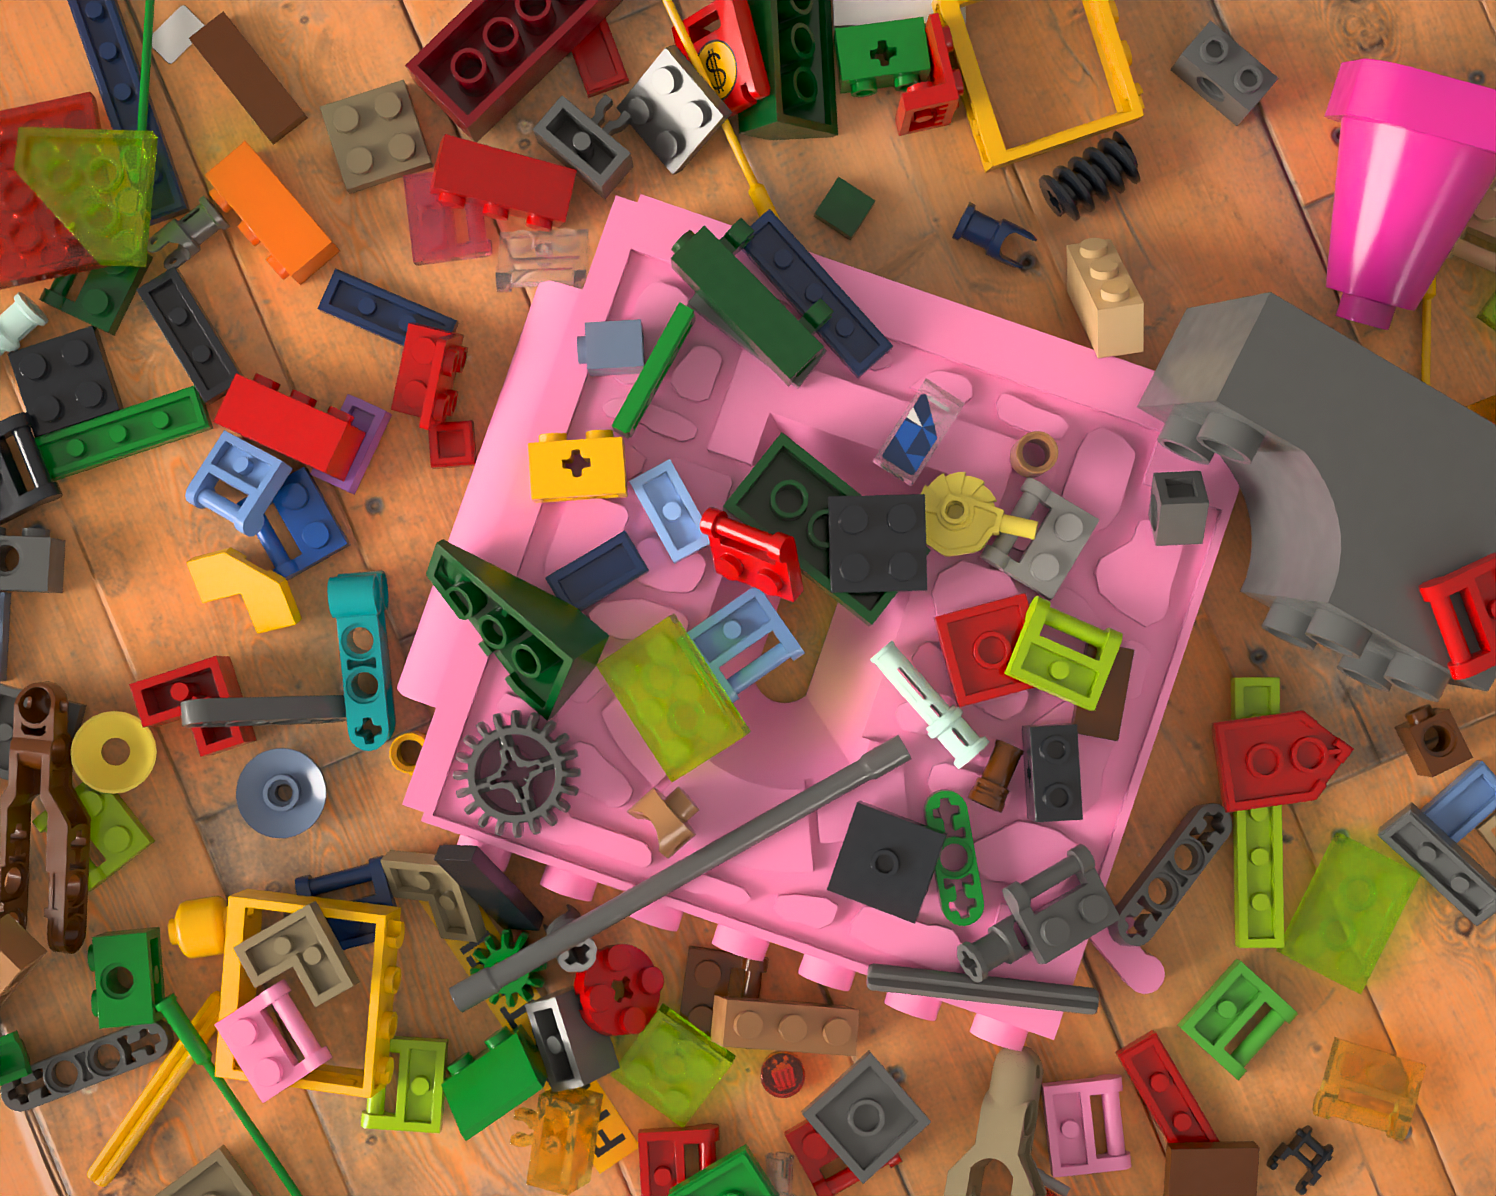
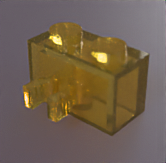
M580 1087L552 1092V1089L539 1094L537 1112L526 1107H521L514 1111V1120L523 1121L529 1129L534 1130L529 1135L517 1132L511 1135L510 1145L517 1147L532 1145L526 1185L568 1196L591 1181L603 1093Z

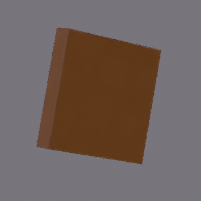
M1255 1141L1167 1143L1163 1196H1256L1260 1147Z

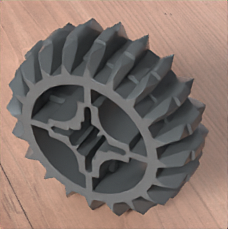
M513 710L511 713V725L508 726L502 713L494 714L493 722L496 730L492 731L488 724L483 721L479 722L476 727L483 739L480 741L474 736L466 735L463 741L473 749L472 754L458 752L455 756V759L459 762L468 764V770L454 771L453 778L456 780L468 779L469 785L457 790L456 795L458 798H463L472 794L475 800L467 805L464 811L467 815H470L481 808L485 813L480 817L478 825L482 828L487 826L492 818L497 819L498 821L495 826L496 835H503L507 824L513 823V835L515 838H520L524 833L525 822H528L530 830L534 835L541 833L542 826L539 818L542 816L550 826H554L558 823V818L552 811V808L555 806L565 813L571 809V805L561 798L562 794L576 796L579 792L577 786L566 783L567 777L575 778L581 775L580 768H567L566 761L578 757V751L574 749L563 754L559 746L567 743L570 736L564 733L554 740L550 734L555 730L557 723L553 720L548 721L542 730L538 729L539 713H531L527 725H523L521 711ZM512 734L524 735L535 739L546 748L550 755L539 759L526 758L522 755L518 745H515ZM498 740L501 747L499 751L502 761L501 766L493 775L481 779L480 770L483 757L489 747ZM512 761H515L518 767L540 766V768L529 772V776L522 778L527 782L523 787L519 786L517 780L509 781L507 779L496 782L497 778L505 776L506 771L512 769L509 766ZM555 768V783L552 792L547 800L537 808L533 798L535 796L533 790L534 779L540 773ZM499 788L509 790L513 793L516 802L520 803L523 812H513L501 808L488 797L486 792Z

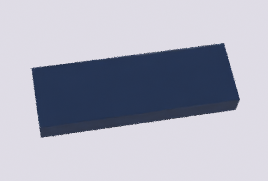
M336 268L317 308L325 314L404 347L408 323L414 322L455 332L459 324L457 320Z

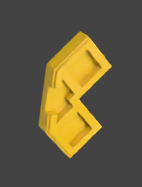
M232 547L196 556L186 562L202 603L241 594L257 634L296 625L302 620L286 578L271 569L265 571L246 560V555Z

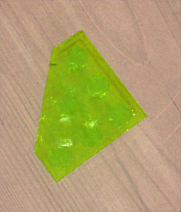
M18 127L14 170L78 239L100 265L146 267L158 137L154 132Z

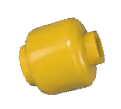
M211 896L182 902L178 906L175 918H170L168 922V934L171 944L178 945L182 953L192 959L223 954L228 910L226 900L221 896Z

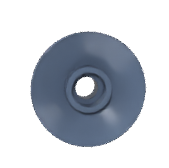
M289 748L271 749L255 756L242 770L236 786V801L243 819L258 833L272 838H289L308 830L321 816L327 798L326 782L319 766L306 754ZM282 784H287L292 788V797L288 801L282 800L278 795V789Z

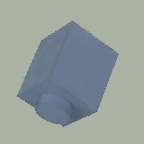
M641 319L586 322L585 336H577L579 364H587L590 376L641 373L645 365L644 336Z

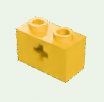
M613 430L585 432L586 439L567 440L566 433L539 435V442L528 443L531 499L535 503L628 497L625 443L623 438L614 437ZM581 454L585 462L591 463V467L582 469V476L576 477L571 469H566V464L574 463V455Z

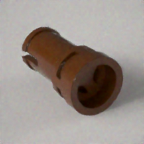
M996 739L995 747L982 777H977L976 783L970 790L967 798L1002 813L1007 795L1010 792L1007 789L1024 751Z

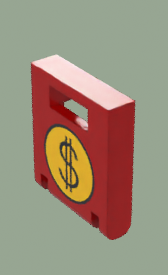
M715 0L682 21L716 94L732 111L728 119L756 104V99H763L770 94V85L748 0ZM720 19L721 27L711 33L709 30L704 29ZM673 26L671 29L675 45L692 64L675 26Z

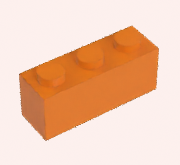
M246 141L204 175L214 186L208 192L209 195L226 214L233 208L243 220L237 225L238 229L254 246H257L260 242L263 243L271 253L265 260L283 280L290 275L301 285L340 252V249Z

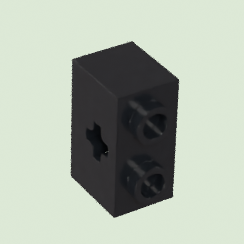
M1061 723L1022 726L1027 819L1033 822L1083 820L1077 724Z

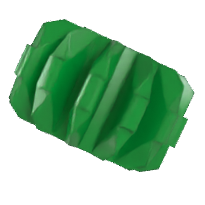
M510 928L502 931L501 942L496 936L489 934L484 939L488 950L477 948L473 953V956L483 964L473 966L470 969V974L473 975L483 968L492 967L526 947L525 943L529 939V933L523 931L516 942H513V933ZM548 962L501 988L497 994L490 997L489 1002L495 1005L502 994H505L508 1007H514L517 1004L518 994L527 1002L532 1000L534 993L531 986L542 988L546 981L543 976L536 972L545 970L548 967Z

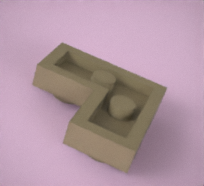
M390 850L380 860L394 898L429 901L441 938L477 943L486 934L487 931L478 903L434 860L436 854Z
M316 901L233 947L254 988L293 967L315 1007L360 982Z

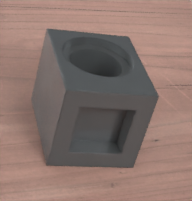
M1201 471L1153 473L1148 516L1156 546L1203 544L1209 500Z

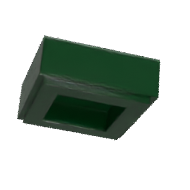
M838 177L814 213V217L851 240L876 200Z

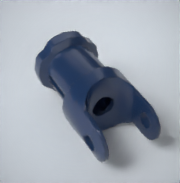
M971 202L967 205L952 236L957 241L963 238L985 249V255L1023 269L1024 266L1002 254L1000 248L1003 241L1011 233H1018L1032 241L1038 240L1026 229L1004 218L998 221L977 211L976 205Z

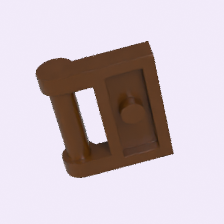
M689 946L677 1038L711 1042L714 995L728 996L731 968L745 970L741 997L759 998L762 973L767 972L769 958L764 957L763 961H756L725 950Z

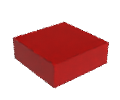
M472 420L443 422L428 430L432 469L475 466L477 458L474 422Z

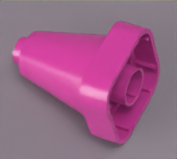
M1364 58L1341 63L1324 115L1328 119L1341 123L1326 287L1343 292L1335 316L1389 330L1396 307L1411 311L1416 310L1496 177V89L1401 64Z

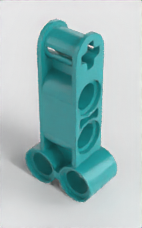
M383 570L338 574L337 577H330L328 579L327 586L330 613L332 618H336L348 734L351 742L356 747L366 751L380 748L392 737L396 727L385 619L389 594L387 578ZM357 627L365 628L371 632L374 639L371 649H361L354 643L353 633ZM360 673H370L377 679L378 690L376 693L367 694L359 688L358 676ZM370 718H372L373 725H381L382 728L374 737L371 730H364L363 725Z

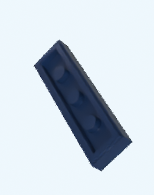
M770 209L750 226L754 230L752 234L754 238L742 251L801 316L820 298L834 311L832 318L816 333L858 379L893 348L888 339Z

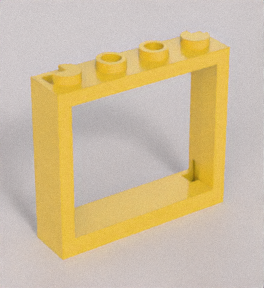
M983 0L932 1L933 12L939 13L941 25H948L951 31L953 52L948 53L952 69L958 68L962 76L964 95L961 96L985 173L1133 124L1144 116L1142 109L1145 107L1141 97L1144 92L1139 83H1134L1129 66L1132 65V54L1127 41L1120 40L1116 23L1119 22V14L1115 1L1082 0L1117 113L1006 150L960 10L962 7Z
M248 888L228 897L219 1021L256 997V988H254L233 947L261 932L263 910L294 913L316 901L323 915L327 918L376 924L364 1070L322 1064L289 1086L372 1098L390 1083L394 1070V1060L392 1057H389L390 1040L393 1039L396 1033L398 1023L397 1013L393 1012L394 994L398 992L401 983V968L396 966L397 952L402 946L405 936V924L400 921L401 907L300 896L297 894ZM218 1031L214 1077L249 1081Z

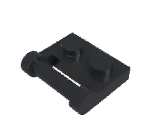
M28 412L18 413L0 421V526L42 504L50 503L63 496L58 482H52L31 432L34 424ZM11 436H14L35 487L29 492L25 487L6 441Z

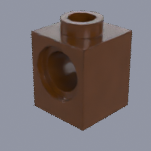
M1430 704L1423 705L1406 713L1407 721L1394 727L1417 775L1434 777L1473 758L1450 709H1432ZM1432 726L1436 729L1439 739L1437 745L1432 750H1429L1425 745L1424 735L1427 729Z

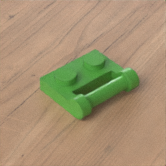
M1236 958L1177 1026L1239 1081L1247 1072L1244 1067L1285 1021L1290 1024L1298 1013L1242 961ZM1266 1003L1271 1010L1230 1055L1224 1050V1047L1257 1010Z

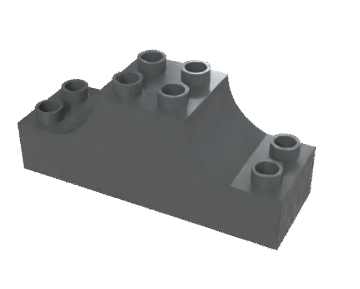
M1272 292L1187 308L1137 408L1165 423L1157 438V441L1163 447L1185 459L1205 465L1210 463L1214 453L1221 456L1238 482L1248 509L1252 535L1250 564L1240 592L1270 607L1262 623V628L1272 635L1306 650L1313 651L1316 644L1319 643L1342 654L1343 656L1337 666L1338 670L1363 684L1381 691L1389 692L1392 685H1395L1411 694L1433 702H1439L1447 684L1488 692L1496 679V665L1466 679H1452L1447 663L1451 661L1430 602L1423 601L1419 585L1428 580L1445 576L1496 552V424ZM1458 591L1450 595L1472 654L1480 650Z

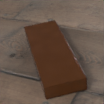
M224 11L189 37L190 41L273 145L308 118Z

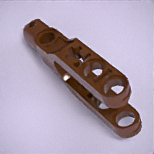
M45 681L32 683L25 687L18 694L14 703L8 787L0 797V918L9 913L26 930L32 801L40 795V800L48 813L45 872H49L48 907L44 908V917L48 918L47 941L49 948L53 952L74 954L83 945L87 929L91 817L72 785L73 765L71 746L73 740L68 733L69 702L67 694L58 684ZM28 698L27 706L24 707V700ZM7 873H8L7 883H6V886H5V878H6V875H7Z

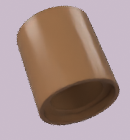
M1041 431L1027 433L1013 445L1010 451L1012 468L1016 473L1026 478H1035L1050 470L1058 459V446L1055 440L1049 434ZM1034 443L1043 449L1045 460L1042 466L1034 467L1024 460L1022 452L1025 444Z

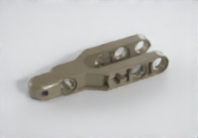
M1023 1046L1022 1051H1016L1004 1047L997 1054L993 1064L990 1087L985 1094L981 1107L975 1145L948 1171L944 1196H980L984 1169L993 1158L1004 1163L1013 1176L1010 1196H1046L1047 1191L1031 1156L1044 1073L1039 1056L1031 1048Z

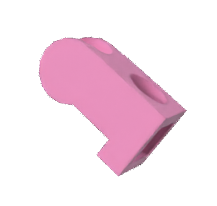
M1126 917L1125 919L1129 925L1128 930L1135 922L1132 917ZM1108 927L1088 938L1122 981L1134 991L1148 994L1158 990L1163 984L1165 972L1162 963L1149 952L1142 950L1140 946L1119 945L1109 935Z

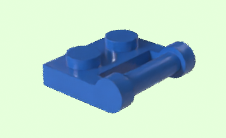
M302 467L288 475L270 505L274 503L302 554L292 560L290 559L265 513L263 514L264 525L261 531L256 534L275 567L273 571L285 577L287 581L351 545L306 467ZM246 498L239 501L237 505L242 506Z

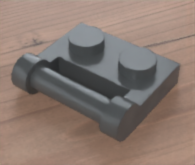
M1083 844L1067 851L1066 858L1021 884L1015 881L1003 888L1002 891L1004 899L1038 964H1047L1121 919L1095 869V860L1091 852ZM1076 874L1080 885L1033 912L1030 906L1031 899Z

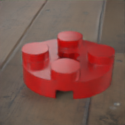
M616 944L597 949L596 960L593 965L583 972H577L575 977L574 990L575 995H580V1003L583 1010H579L582 1019L591 1029L602 1035L639 1034L651 1021L657 1010L660 991L664 985V976L659 968L654 967L651 959L641 949L633 945ZM613 981H622L624 995L616 1001L614 999L616 991L611 985Z

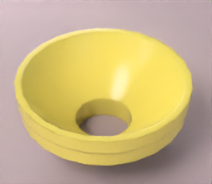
M110 711L91 717L79 728L72 741L71 760L76 774L86 785L103 793H122L136 788L145 781L156 763L157 746L152 731L149 727L143 728L138 717L126 712ZM120 738L129 745L130 755L123 764L112 765L103 758L102 749L109 739Z

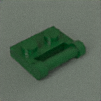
M77 221L72 232L76 236L50 289L44 288L39 300L115 336L153 257L84 222ZM92 244L102 247L76 301L67 299L66 297Z

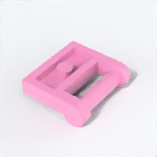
M285 979L274 984L214 1024L262 1103L333 1058L327 1046L323 1048L320 1046L288 993L292 990ZM270 1005L274 1006L306 1058L300 1063L267 1012L266 1008Z
M1104 1074L1094 1078L1042 1083L1041 1092L1050 1172L1053 1178L1119 1171L1132 1167L1130 1152L1125 1151L1119 1098V1092L1123 1090L1121 1075ZM1101 1094L1107 1152L1096 1155L1090 1096Z

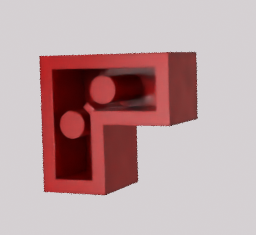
M213 656L129 684L143 728L158 727L180 720V703L184 701L204 698L243 697L230 656ZM252 726L191 728L200 757L215 755L257 741Z

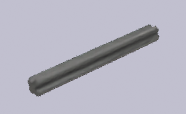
M874 963L870 964L867 970L866 984L868 989L872 991L1090 1015L1096 1014L1099 1006V993L1091 987L991 976L977 983L964 973Z

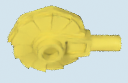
M957 472L947 476L943 473L934 479L929 486L925 485L921 494H925L926 544L945 557L981 551L992 535L1000 536V532L1034 540L1038 521L1005 514L1003 509L995 507L994 502H997L992 492L984 486L985 482L976 477L966 476V472Z

